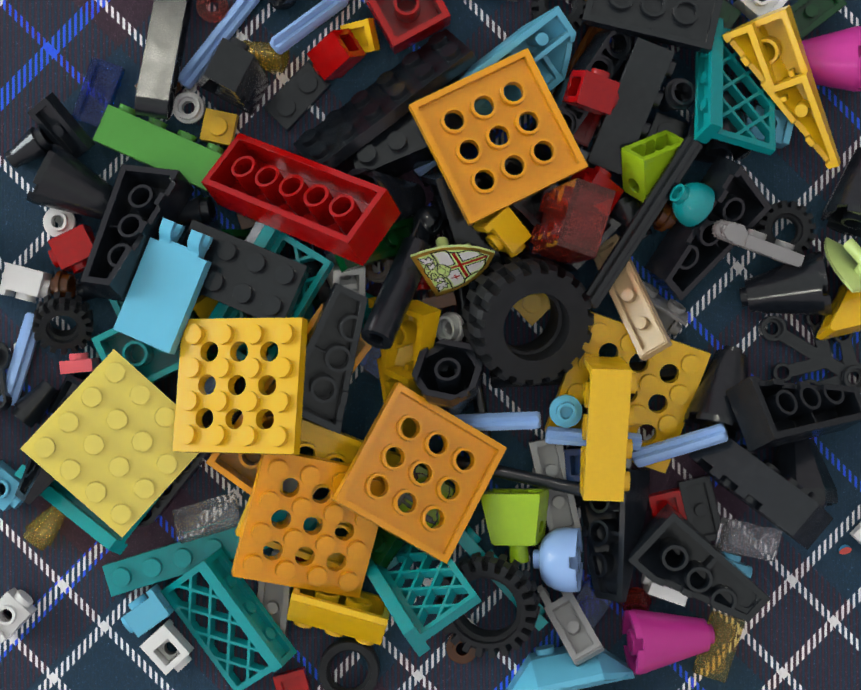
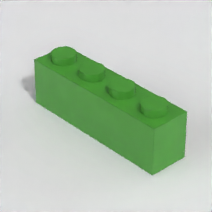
M120 103L118 108L108 104L93 137L95 142L150 167L179 170L191 185L207 191L201 181L221 157L225 149L210 142L204 147L195 143L196 136L180 129L177 134L166 130L168 124L156 118L149 117L148 121L136 117L135 109Z

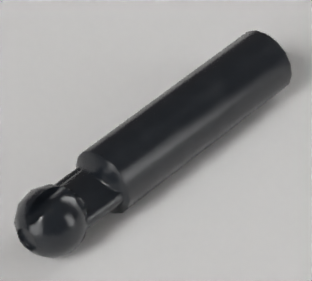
M424 206L414 214V227L410 236L402 240L362 329V339L375 348L390 349L402 325L422 278V274L410 255L430 249L434 237L444 227V221L440 219L442 217L441 212L436 207Z

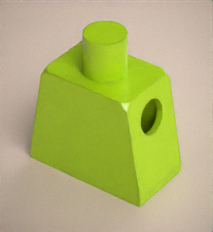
M664 130L622 147L621 161L624 191L638 199L640 205H642L684 139L668 130Z
M491 488L483 493L481 502L490 541L494 546H509L510 563L514 559L520 562V564L529 562L528 546H535L544 538L549 489Z

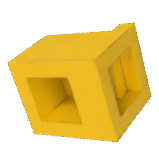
M509 206L472 226L477 232H485L487 234L485 239L495 251L506 252L511 258L524 250L526 247L525 242L532 236Z

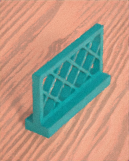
M719 18L711 52L705 54L696 51L694 140L707 144L711 139H716L756 152L772 155L776 151L775 103L763 88L760 89L750 77L753 72L751 70L746 72L736 60L739 55L736 52L732 54L723 44L722 34L731 29L724 28V19ZM728 64L738 77L731 80L723 70V66ZM741 81L752 94L747 99L736 86ZM727 90L738 104L731 107L724 99L723 92ZM756 99L764 109L763 116L758 114L750 104L751 101ZM740 108L743 109L752 121L747 126L736 114V111ZM727 117L738 132L733 133L723 130V119ZM756 126L763 134L764 141L757 140L750 129Z
M264 225L254 245L280 255L287 242L294 247L296 258L294 261L304 264L317 260L323 264L316 276L306 279L302 288L303 298L298 305H295L294 313L290 318L303 317L335 263L287 234ZM301 251L307 254V256L302 257ZM218 302L208 319L247 318V313ZM276 343L268 347L269 354L267 359L269 361H273L278 355ZM246 344L239 346L236 352L237 358L241 361L247 356L241 351L246 350V354H248Z
M22 464L14 474L19 479L22 478L26 465ZM54 480L40 494V496L106 549L119 555L128 546L125 541L156 503L155 501L130 530L121 537L57 480Z
M407 543L400 548L387 569L378 564L376 565L370 558L366 575L402 634L420 657L430 650L426 642L429 638L479 604L481 599L451 557L447 564L440 562L438 568L429 569L431 562L437 559L424 552H418L419 549ZM422 561L419 569L410 570L413 562ZM398 563H403L399 571H388ZM444 577H453L450 585L440 586ZM425 578H433L430 586L421 587ZM406 579H414L411 587L402 588ZM469 594L460 602L452 604L456 595ZM437 595H445L442 604H433ZM417 596H426L422 605H413ZM428 614H437L436 619L424 627Z
M219 548L161 590V593L233 690H244L272 671L275 672L282 668L297 653V650L243 578L232 577L231 570L233 564L224 551ZM198 572L207 581L209 588L197 585ZM180 588L189 591L188 602L182 601L174 589ZM197 593L209 597L208 608L196 605ZM216 599L221 600L229 611L228 614L216 611ZM196 614L208 617L207 628L198 624ZM216 619L228 623V634L215 631ZM236 625L240 626L248 640L235 637ZM215 639L227 643V654L218 651L215 647ZM235 645L247 649V660L234 656ZM255 651L260 653L268 664L267 666L254 662ZM234 665L246 669V679L241 682L234 673Z

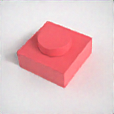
M89 352L69 354V361H59L60 374L94 371L100 364L99 358L89 359Z

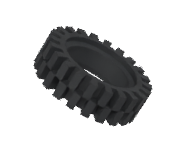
M487 551L485 556L482 557L480 552L472 554L470 559L468 556L461 558L458 564L455 563L468 582L479 578H489L498 581L509 589L516 601L517 616L505 628L499 630L482 629L472 624L463 614L442 629L445 635L450 632L453 634L450 641L455 646L459 641L464 643L462 651L468 653L471 647L476 649L475 656L482 657L485 651L488 652L489 658H496L499 651H501L502 656L510 654L512 648L515 651L518 650L523 641L526 642L530 637L540 612V606H538L540 593H535L537 584L535 580H528L531 573L526 568L521 572L518 569L520 562L515 559L512 564L506 562L508 555L502 553L499 558H494V552ZM445 577L441 586L450 585L453 577ZM460 594L455 596L452 604L460 602ZM437 595L438 599L435 604H442L445 595Z

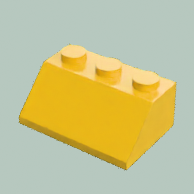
M294 587L290 598L287 620L293 621L296 626L309 629L316 627L323 629L330 636L342 637L345 635L355 638L362 645L372 646L374 644L381 645L390 612L379 595L361 590L360 598Z

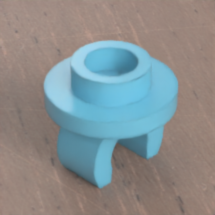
M560 395L551 402L549 415L557 426L569 428L580 421L582 406L574 396Z

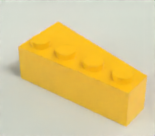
M584 356L583 368L588 369L590 377L589 381L583 384L582 392L584 407L588 408V414H583L581 425L582 439L586 440V446H581L579 491L585 501L624 502V491L630 490V472L626 471V459H631L633 452L632 439H628L629 426H634L635 408L630 406L631 394H636L637 374L632 373V369L623 357Z

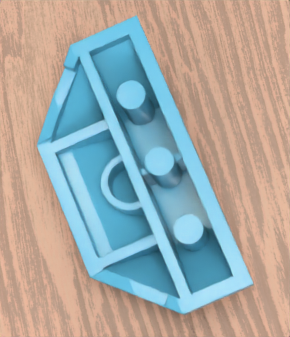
M556 6L515 31L474 63L460 80L528 48L551 91L565 80L576 31L560 7ZM508 85L504 88V95L508 100L517 101L521 99V91L518 87ZM479 99L474 103L477 113L490 114L492 112V106L489 101Z
M547 644L535 648V652L528 654L506 690H580L633 679L635 676L633 670L629 668L626 662L606 649L576 667L565 646L554 648L553 644Z

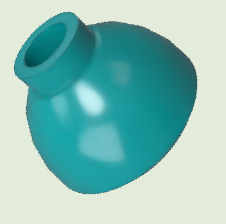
M699 182L676 185L670 193L675 217L681 224L687 227L695 226L704 221L714 206V190L710 186Z

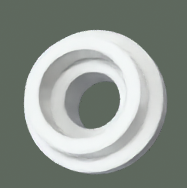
M187 91L176 96L173 114L180 122L193 124L203 117L205 105L198 94ZM188 103H193L195 106L194 111L186 114L184 106Z
M50 208L44 215L43 226L49 235L56 237L75 228L76 218L73 213ZM61 216L64 223L61 227L56 228L54 219Z
M456 312L444 313L439 319L437 337L440 340L449 339L460 342L464 336L462 328L464 321L462 317Z

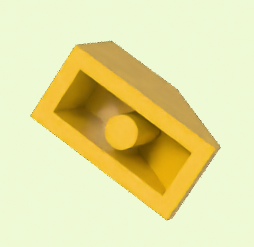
M842 284L831 304L832 314L825 316L816 335V338L819 340L861 331V292L852 293L845 284Z

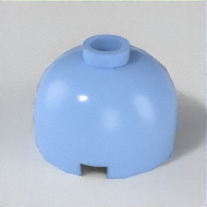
M573 527L556 528L544 536L540 549H534L533 568L539 569L544 583L556 591L579 593L581 590L583 574L581 529Z

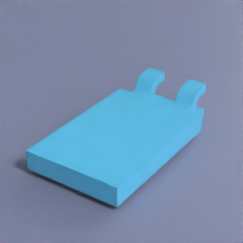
M163 218L159 227V240L150 237L113 329L168 354L175 355L212 262L205 260L204 256L213 238L191 229L187 240V247L177 242L185 226Z

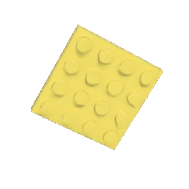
M115 349L20 448L121 537L130 530L199 454L172 451L176 404Z

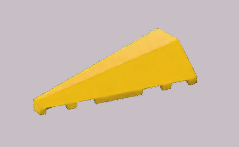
M787 5L761 15L722 34L724 41L732 46L740 56V60L745 67H749L761 82L762 88L791 124H795L803 134L808 145L813 147L825 161V166L828 169L838 167L841 161L791 6Z
M377 297L368 298L369 308L373 307ZM412 300L390 349H380L381 357L377 359L383 403L394 383L398 382L423 397L413 381L412 372L419 352L427 347L429 350L434 348L441 314L440 309L419 300ZM407 418L403 421L401 426L402 433L408 438L415 434L416 424L412 419Z

